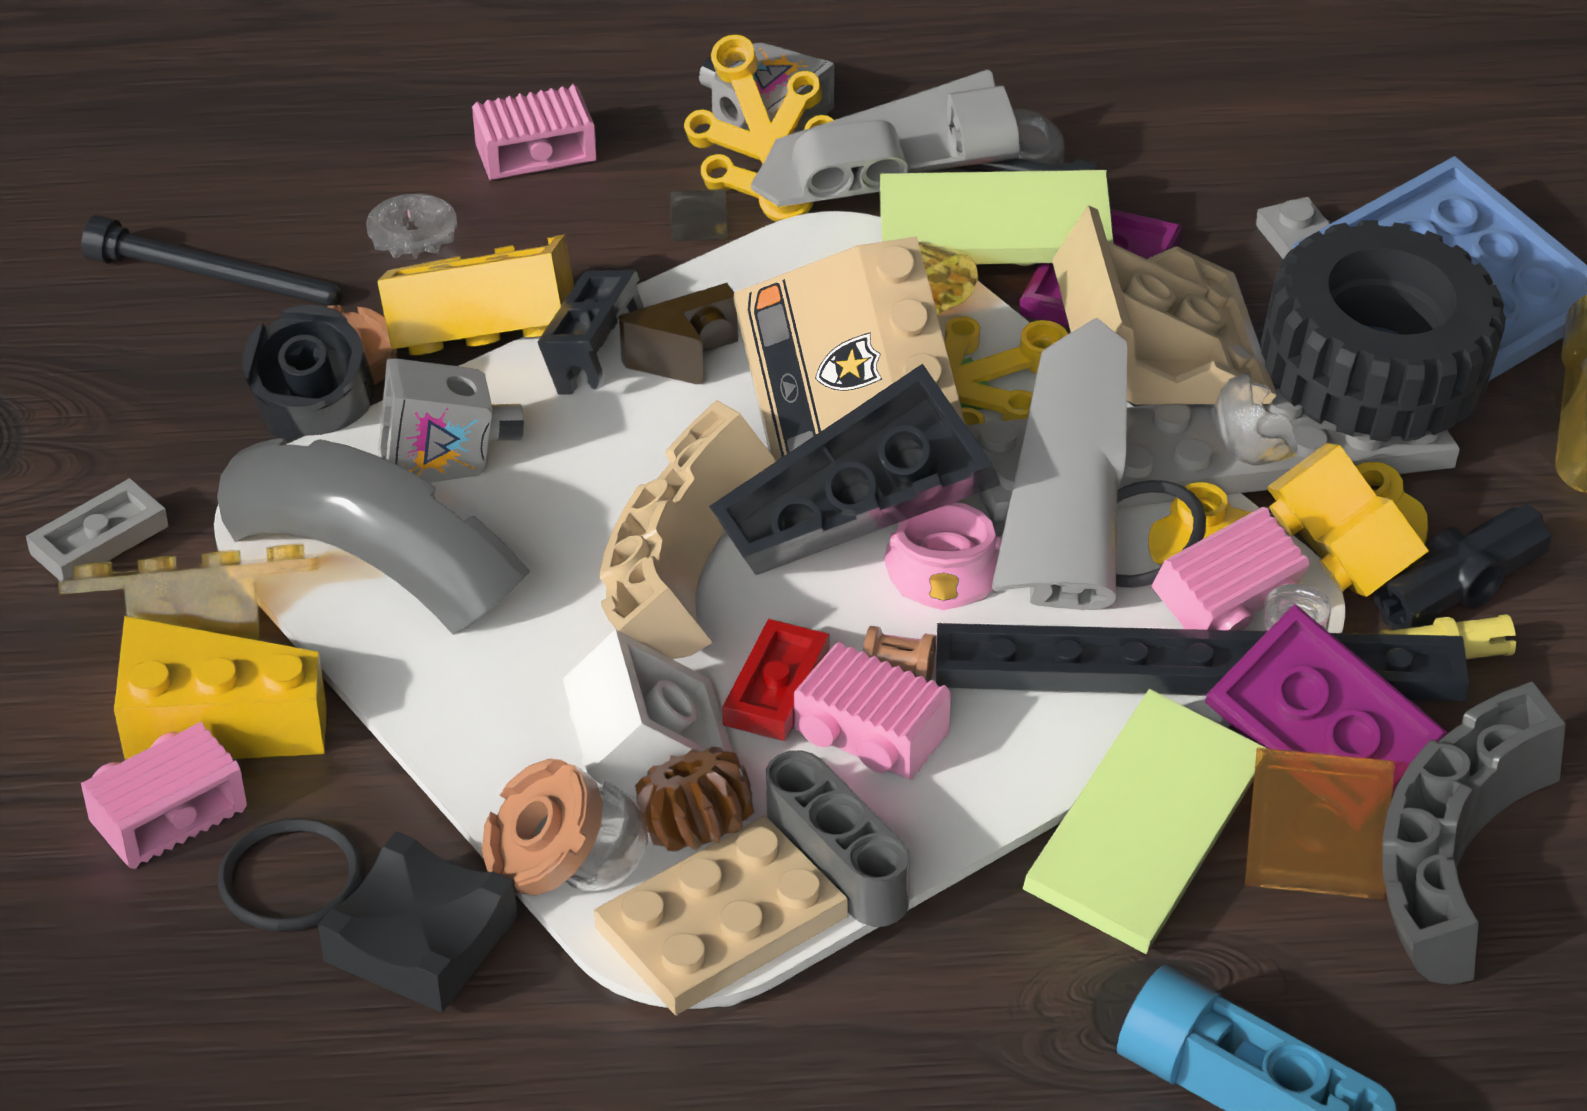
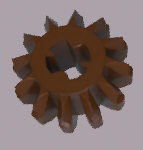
M710 747L702 752L692 748L687 754L678 757L671 755L670 760L663 765L652 766L647 771L648 776L641 778L635 785L637 793L636 803L639 808L637 813L642 827L649 834L653 845L664 846L668 851L677 852L687 846H690L692 850H698L703 844L709 842L719 843L720 837L725 834L738 832L743 827L742 822L746 821L754 813L752 804L753 794L746 769L740 764L736 753L723 751L721 747Z

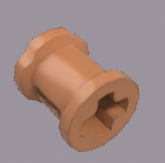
M869 626L863 651H865L869 658L876 656L881 663L888 661L892 667L899 665L904 672L910 670L915 677L922 675L927 682L932 680L936 652V635L925 633L921 639L883 634L881 627Z

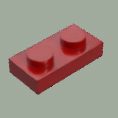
M768 619L722 706L723 726L786 741L794 725V692L829 652L830 634Z

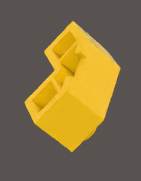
M1325 443L1267 486V489L1276 500V502L1269 506L1274 517L1290 536L1295 535L1297 532L1300 533L1305 541L1322 558L1319 561L1322 569L1340 591L1349 588L1352 592L1367 597L1428 552L1426 546L1393 500L1376 496L1340 445Z

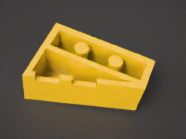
M565 234L548 237V246L515 251L514 246L510 245L495 248V254L466 259L456 256L386 271L378 280V286L391 350L408 347L410 355L428 354L442 350L444 348L443 341L465 338L467 346H479L499 341L501 339L500 332L522 329L524 337L541 336L574 287Z
M124 616L114 712L125 760L152 747L154 742L162 735L169 732L180 733L199 722L203 723L206 730L209 729L212 737H216L219 745H223L226 753H230L232 759L325 754L327 704L318 651Z

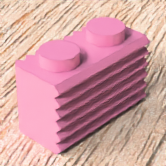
M574 84L569 89L562 86L558 91L553 88L547 92L540 90L537 95L530 92L526 97L519 94L515 99L511 96H508L505 100L498 97L497 100H487L484 104L477 101L472 106L476 147L486 169V174H488L489 181L596 161L594 123L579 88Z
M1261 507L1166 559L1151 587L1185 629L1243 631L1251 623L1256 612L1259 613L1266 607L1271 614L1277 613L1299 596L1302 589L1298 584L1310 563L1308 557L1302 555L1300 547L1294 545L1292 537L1286 536L1284 527L1278 526L1277 519L1270 516L1269 509Z
M842 641L835 643L795 690V730L800 731L809 742L816 746L829 747L832 745L859 757L863 764L873 771L880 773L891 771L913 780L916 771H920L922 764L927 762L929 755H933L936 746H940L942 739L948 735L950 729L951 692L946 685L939 687L934 680L927 682L922 675L915 677L910 670L904 672L899 665L892 667L888 661L881 663L876 656L869 658L865 651L858 653L853 646L846 648Z
M202 722L180 733L169 732L162 735L154 742L152 747L121 763L111 762L105 764L95 772L92 778L81 783L90 822L125 864L133 869H136L140 862L148 863L153 855L160 856L164 849L172 850L176 843L184 844L188 836L195 838L200 830L208 831L212 824L219 825L223 818L231 819L235 812L242 813L247 806L241 770L237 761H233L230 753H226L223 745H219L216 737H212L209 729L206 730Z

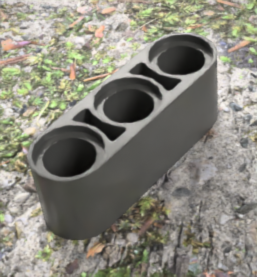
M793 750L778 754L770 760L766 768L767 818L848 898V913L854 919L872 927L888 926L898 922L905 916L909 907L910 860L909 850L905 844L822 759L813 753Z

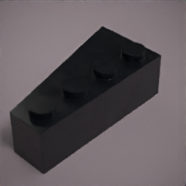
M922 363L709 507L755 575L1001 484L992 462Z

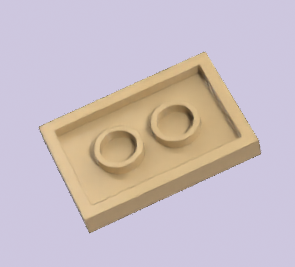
M764 815L744 826L738 832L724 837L719 843L715 842L594 909L595 928L676 1016L847 918L848 898Z

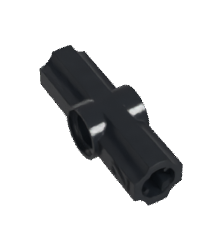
M1525 504L1520 508L1513 506L1466 534L1457 527L1447 528L1432 539L1426 547L1428 552L1422 555L1420 560L1409 565L1376 589L1373 601L1381 612L1382 621L1392 630L1419 627L1460 602L1469 609L1478 608L1496 594L1505 576L1548 552L1552 535L1544 524L1543 515L1529 504Z

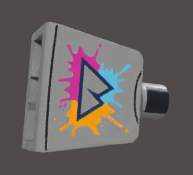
M762 42L753 44L758 59V68L753 78L770 123H772L788 93L787 83L789 79L800 71H810L818 77L823 96L815 107L805 109L793 133L803 131L806 123L811 118L818 115H826L834 108V63ZM709 56L701 67L699 80L702 85L712 89V112L715 118L750 131L733 85L724 82L718 77L711 56ZM736 61L729 68L739 67L745 62ZM802 86L796 93L799 95L808 94L812 91L813 86Z
M387 359L378 446L381 458L403 467L425 481L432 483L479 476L485 471L489 441L522 440L524 430L522 405L492 404L485 373L479 369L403 359Z

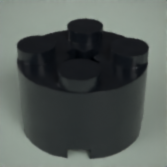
M296 305L280 311L282 317L266 327L263 321L253 330L244 347L242 365L258 413L271 435L293 442L304 436L327 434L353 424L368 411L374 399V379L358 332L340 312L322 305Z

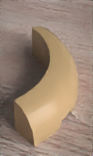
M718 400L697 417L669 446L665 454L670 464L659 477L646 484H640L636 488L611 532L599 573L602 582L607 587L606 599L601 601V605L614 628L671 659L692 656L713 643L699 626L696 615V595L703 569L713 548L725 531L709 506L776 462L775 458L743 416Z

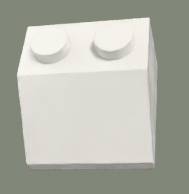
M616 629L563 678L570 705L569 714L575 724L583 755L582 764L587 774L601 785H612L636 797L635 785L641 778L648 776L647 771L652 766L663 765L670 760L671 755L678 757L687 754L692 748L702 752L710 747H721L723 751L733 752L726 728L723 726L722 715L711 679Z

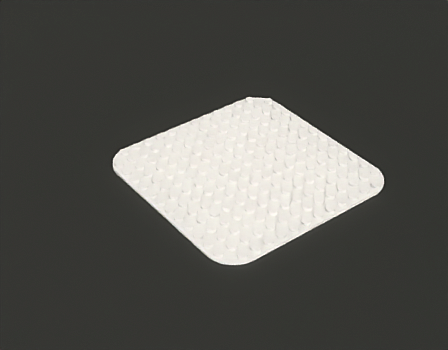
M841 211L816 212L793 216L758 229L636 286L644 308L726 282L734 292H737L857 245L882 242L881 217ZM924 265L943 339L945 338V325L954 317H970L980 324L979 348L974 353L966 355L964 359L971 357L973 361L1020 346L1022 329L1030 322L959 265ZM625 308L622 314L628 313V309ZM619 319L615 329L611 330L607 340L596 353L603 370V379L595 390L590 387L587 382L586 373L581 370L576 378L577 388L572 395H558L537 343L541 336H523L458 366L479 369L485 373L492 404L522 405L524 417L522 440L489 441L485 471L479 476L430 483L436 488L434 493L435 499L454 512L463 521L469 516L478 518L513 551L530 572L507 596L488 612L455 634H452L410 592L362 559L319 540L294 534L261 533L234 541L222 522L219 505L217 507L214 521L216 544L219 555L231 575L296 648L319 652L322 677L482 857L485 822L490 811L496 815L498 814L501 805L506 800L499 795L512 778L529 765L549 758L559 759L567 764L575 765L587 773L582 764L583 755L575 724L569 714L570 705L563 678L615 630L601 605V601L606 599L607 587L602 582L599 573L611 532L636 488L640 484H646L659 477L670 464L665 454L666 450L716 400L739 412L768 449L739 320L737 342L703 352V384H692L626 368L621 361ZM1024 369L988 381L991 387L1008 391L1026 390L1033 393L1037 374ZM383 401L370 406L360 419L343 429L322 435L304 436L287 445L309 446L313 441L322 439L348 445L380 457L378 446ZM1127 401V407H1134ZM988 409L979 410L985 417V423L989 421H1002L1000 412ZM979 493L956 501L957 503H965L982 511L992 522ZM1241 493L1227 495L1228 502L1233 508L1251 512L1259 509L1258 506ZM1172 501L1117 508L1116 574L1136 575L1162 567L1163 564H1156L1150 557L1148 534L1154 522L1169 515ZM1006 521L992 522L996 536H1001L1002 540ZM899 523L755 575L726 531H724L705 564L696 595V615L699 626L713 643L692 656L673 660L711 679L722 715V706L768 619L829 633L830 649L835 643L842 641L846 648L853 646L858 653L863 651L869 626L881 627L883 634L921 639L925 633L936 635V649L937 623L1185 628L1151 587L1152 584L1134 588L1116 587V601L1108 607L1096 610L1033 605L1030 603V587L999 591L992 590L985 599L947 610L923 605L903 596L890 580L886 568V546L890 542L891 533H896ZM1285 531L1286 536L1292 537L1294 545L1300 547L1302 555L1307 556L1310 566L1298 584L1302 589L1301 593L1291 604L1277 613L1271 614L1266 607L1261 612H1256L1251 623L1243 631H1268L1295 603L1329 633H1343L1345 603L1342 591L1336 587L1319 563L1321 558L1294 535L1290 536ZM935 652V660H934V669H933V674H932V680H934L935 683H936V652ZM948 688L951 692L950 729L948 735L942 739L940 746H936L933 755H929L927 762L922 764L920 771H916L913 780L891 771L884 773L873 771L863 764L859 757L832 745L829 747L816 746L809 742L800 731L795 730V723L786 741L725 726L732 751L736 753L740 764L746 769L753 794L752 804L754 813L746 821L742 822V826L744 827L764 815L767 817L766 768L770 760L778 754L793 750L813 753L837 774L899 837L909 850L908 911L1061 823L1146 693ZM1161 694L1226 728L1230 726L1224 718L1205 703L1206 695ZM597 782L603 800L602 822L593 849L573 876L554 890L536 896L516 892L515 895L570 957L598 983L612 992L629 999L668 1008L595 928L594 909L715 842L703 844L698 850H692L690 846H687L677 852L668 851L664 846L653 845L649 834L644 831L639 819L636 797L612 785L604 786ZM547 816L544 817L538 824L537 829L535 831V836H537L545 826ZM732 833L725 834L724 836L720 837V840ZM848 913L847 918L689 1009L717 1006L730 1007L738 1004L740 1001L757 996L878 927L862 924Z

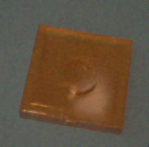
M1257 747L1245 885L1383 900L1386 888L1383 878L1382 845L1387 811L1392 800L1395 761Z

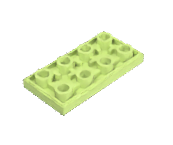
M1106 170L880 174L882 242L917 237L924 265L957 264L971 267L978 264H1017L1029 266L1035 263H1053L1052 259L1088 205L1098 209L1106 239L1113 244Z
M1148 689L1026 875L1023 889L1147 954L1263 766L1269 749Z

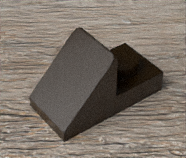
M726 282L619 315L622 363L628 369L692 384H703V352L738 341V316L734 303V291Z

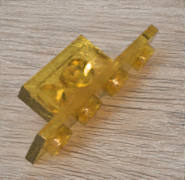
M286 544L266 547L267 558L241 561L240 550H222L202 553L203 564L177 567L176 556L138 559V570L113 573L112 562L78 564L73 566V577H65L58 581L59 594L124 589L127 617L260 640L261 629L255 576L318 570L320 568L319 553L305 555L304 544Z

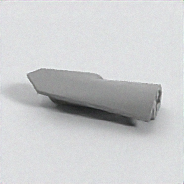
M985 70L884 105L776 139L763 165L751 183V190L780 207L880 192V174L922 173L1016 159L1019 154V133L1016 119L1004 86L995 87L992 72Z
M1098 318L1069 333L1041 353L993 577L992 589L995 591L1030 587V603L1037 606L1096 610L1108 607L1116 601L1117 487L1120 486L1123 478L1126 458L1127 341Z

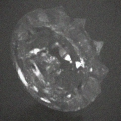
M405 194L385 200L377 205L367 218L368 237L373 240L375 250H389L393 258H398L403 254H412L417 259L419 253L425 251L438 254L441 244H448L454 241V229L457 228L456 213L452 206L438 197L426 194ZM414 221V225L418 229L407 230L409 222Z

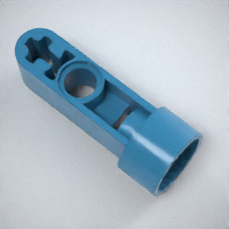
M1167 964L1156 970L1144 985L1133 1003L1119 1035L1117 1043L1119 1055L1173 1085L1179 1084L1225 1111H1396L1392 1096L1378 1083L1223 999L1220 993Z

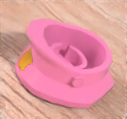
M953 502L899 522L896 533H891L890 542L886 546L885 564L890 580L903 596L940 610L957 608L985 599L993 590L992 582L1001 545V536H996L992 522L982 511L965 503Z

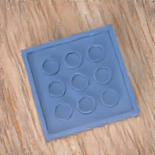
M1455 156L1319 230L1324 235L1325 230L1332 225L1346 222L1349 227L1357 226L1361 220H1378V224L1382 226H1393L1394 222L1411 225L1410 230L1425 234L1428 230L1442 236L1443 243L1450 247H1454L1457 244L1466 250L1472 258L1471 263L1474 265L1481 263L1493 280L1492 285H1496L1504 303L1503 313L1506 317L1505 330L1489 381L1587 323V265ZM1302 240L1293 244V248L1299 245V242H1301ZM1367 326L1378 331L1398 334L1396 332L1384 328Z

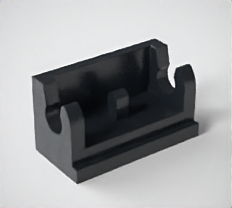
M636 270L584 271L537 343L558 395H572L577 388L576 378L581 370L586 373L587 382L592 389L595 390L603 379V370L596 353L607 340L611 330L615 329L618 324L619 315L623 313L625 308L628 309V312L644 308L636 286L639 281Z

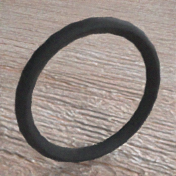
M1147 480L1135 482L1117 490V503L1129 497L1150 492L1165 493L1177 497L1188 506L1193 517V530L1183 550L1203 540L1206 533V514L1203 505L1195 494L1184 486L1169 481ZM1161 567L1136 575L1116 574V587L1134 588L1151 585Z
M281 819L266 823L249 831L232 845L219 867L218 889L221 899L229 911L244 923L260 929L277 932L298 931L317 926L331 908L343 903L358 889L363 877V861L359 849L352 839L337 827L313 819ZM297 831L316 833L333 841L346 855L349 873L344 888L326 906L309 914L287 918L265 916L252 911L241 903L233 889L232 876L237 861L255 843L272 835Z

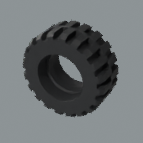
M1361 220L1357 226L1349 227L1345 222L1330 226L1325 230L1324 235L1320 231L1315 232L1299 242V245L1287 253L1281 261L1280 269L1276 273L1263 328L1261 354L1266 361L1265 367L1275 385H1281V393L1294 407L1299 404L1305 408L1304 411L1307 417L1319 424H1322L1324 420L1336 425L1337 432L1353 436L1354 432L1370 435V440L1385 442L1391 436H1401L1403 441L1418 440L1425 436L1426 431L1436 435L1455 426V422L1458 423L1466 419L1476 409L1478 401L1483 399L1505 330L1504 303L1497 286L1492 285L1493 280L1481 263L1476 265L1471 263L1472 258L1466 250L1457 244L1454 247H1450L1443 243V237L1428 230L1425 234L1410 230L1411 225L1394 222L1393 226H1382L1378 224V220ZM1367 326L1384 328L1396 332L1398 334L1378 331Z

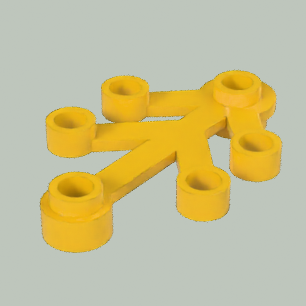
M741 35L726 36L714 45L711 59L718 77L724 82L733 85L750 131L717 120L714 114L707 110H697L689 114L685 120L684 128L690 143L695 147L707 148L717 144L761 160L763 164L775 140L792 134L805 109L813 108L819 104L823 96L820 81L810 71H800L791 76L787 83L788 93L772 123H770L753 78L758 68V59L753 44L749 39ZM736 61L745 62L739 67L729 68ZM802 86H813L812 91L808 94L799 95L796 93ZM818 115L806 123L804 130L834 120L826 115ZM701 124L711 125L705 133H694L696 127ZM711 155L701 165V175L709 190L721 193L732 188L759 198L762 211L773 221L777 222L793 216L807 214L813 206L814 202L778 207L751 190V183L757 173L733 166L731 159L725 155ZM716 169H727L726 174L721 178L710 177L711 173Z
M958 316L950 319L945 325L944 343L960 403L1000 412L1002 421L1027 419L1033 393L1026 390L1008 391L979 384V382H988L1024 369L1037 374L1042 351L1068 335L1064 327L1047 320L1031 322L1022 329L1020 346L961 365L966 355L974 353L979 348L981 327L975 319L970 317ZM968 407L961 408L966 425L985 423V417L980 411Z

